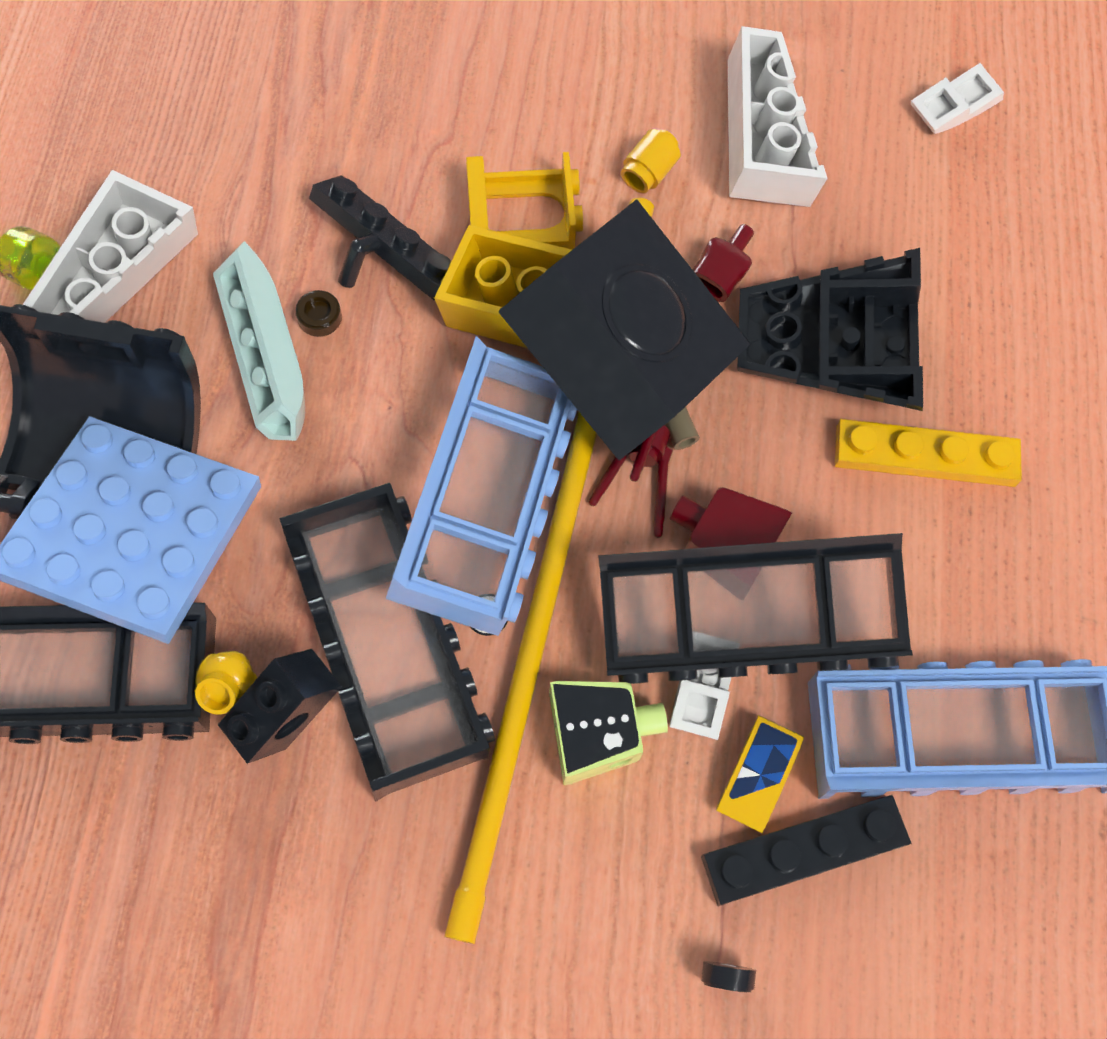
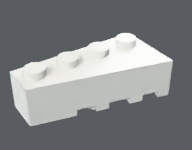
M742 26L728 57L729 197L811 207L828 178L824 165L818 164L815 154L818 148L814 133L808 131L804 119L806 107L803 97H798L793 83L796 75L783 34L779 31Z

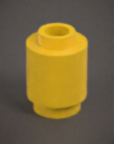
M648 130L623 161L624 167L620 173L624 182L631 189L643 194L647 193L649 189H655L681 157L677 139L666 130Z

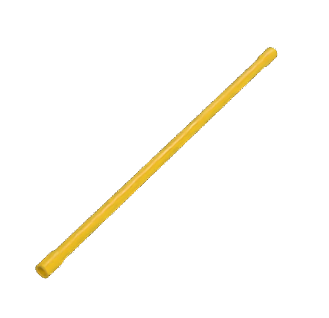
M645 198L630 200L629 205L637 199L652 217L654 205L651 201ZM580 412L572 437L460 885L455 892L444 935L446 938L469 944H475L486 900L485 889L597 435Z

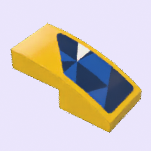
M758 715L740 752L733 773L717 804L716 811L763 833L793 767L804 736Z

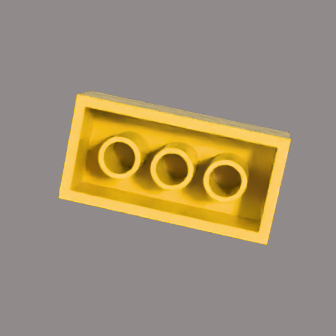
M468 225L434 297L446 327L527 348L498 311L551 266L572 251V249Z

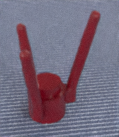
M665 425L621 460L615 457L588 501L591 506L597 505L628 455L634 462L630 474V480L633 482L638 481L644 467H653L657 462L658 475L654 515V536L656 538H660L663 535L668 464L673 452L671 448L667 447L670 437L668 427Z

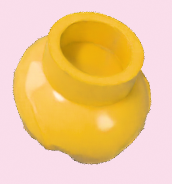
M227 651L210 654L202 660L195 680V697L200 707L216 715L229 712L257 679L249 659L241 652Z

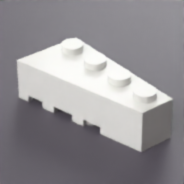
M112 170L23 305L32 307L38 312L56 315L62 312L77 314L86 320L105 323L198 235L193 207Z

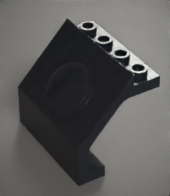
M637 199L551 266L498 311L618 460H621L673 419L751 344Z

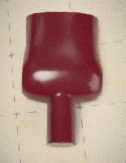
M741 224L729 242L718 237L712 238L704 249L700 260L692 269L718 302L727 300L734 287L744 278L752 265V259L743 252L754 236L753 229L746 224Z

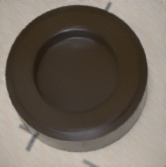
M321 290L311 291L302 296L296 305L298 323L301 329L311 336H327L333 333L341 324L342 313L340 304L336 297L329 292Z

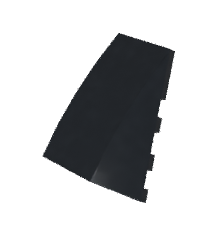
M920 248L904 251V256L884 260L883 256L864 260V265L841 271H839L838 267L821 270L819 276L802 280L799 279V276L740 289L739 329L751 344L738 356V371L923 411V366H919L918 302L921 289Z

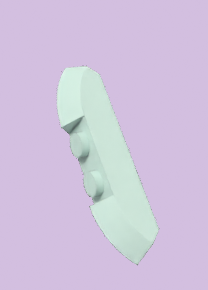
M244 241L213 273L255 427L268 439L296 441L305 419V396L301 370L275 284L263 262Z

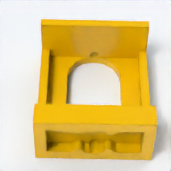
M563 152L562 169L484 173L483 156L466 157L470 225L489 229L486 199L551 197L557 200L564 210L563 219L554 227L498 232L568 249L575 248L576 232L583 231L582 205H574L573 195L580 194L579 170L571 169L569 152Z

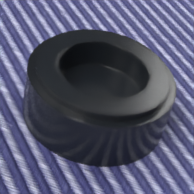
M703 962L701 981L704 982V985L737 992H751L754 990L755 969L718 962Z

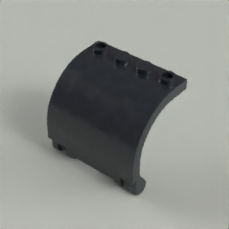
M15 304L12 307L0 305V342L9 360L13 384L10 427L0 457V512L9 513L12 519L19 518L89 416L197 454L201 414L200 383L195 360L184 336L165 328H157L151 331L133 328L129 324L117 320L103 323L86 320L77 314L62 312L56 315L38 312L34 308L22 304ZM8 489L16 490L13 494H7Z

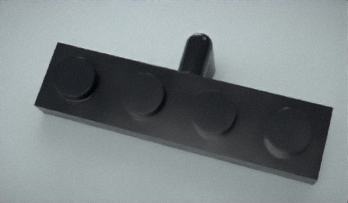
M343 175L313 184L309 199L356 237L350 243L338 278V282L342 286L347 288L355 286L365 255L374 251L432 300H435L434 297L451 263L447 256L438 253L422 240L416 231L407 228L392 216L386 207L376 203L361 191L355 182L345 178Z

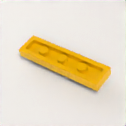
M840 419L836 426L835 467L1016 487L1022 481L1021 439Z

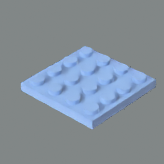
M89 416L1 542L0 581L169 644L261 488L259 476Z

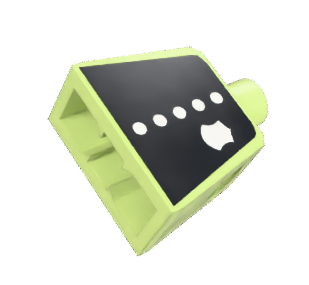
M550 682L549 697L563 785L573 784L639 761L643 754L641 736L668 732L666 711L663 703L636 707L630 683Z

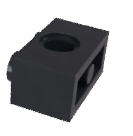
M313 649L278 657L271 661L218 723V726L248 764L286 750L342 686Z

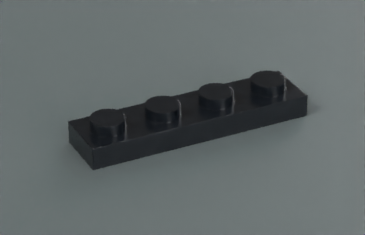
M889 795L703 854L701 858L717 906L719 907L896 850L912 843L893 795Z

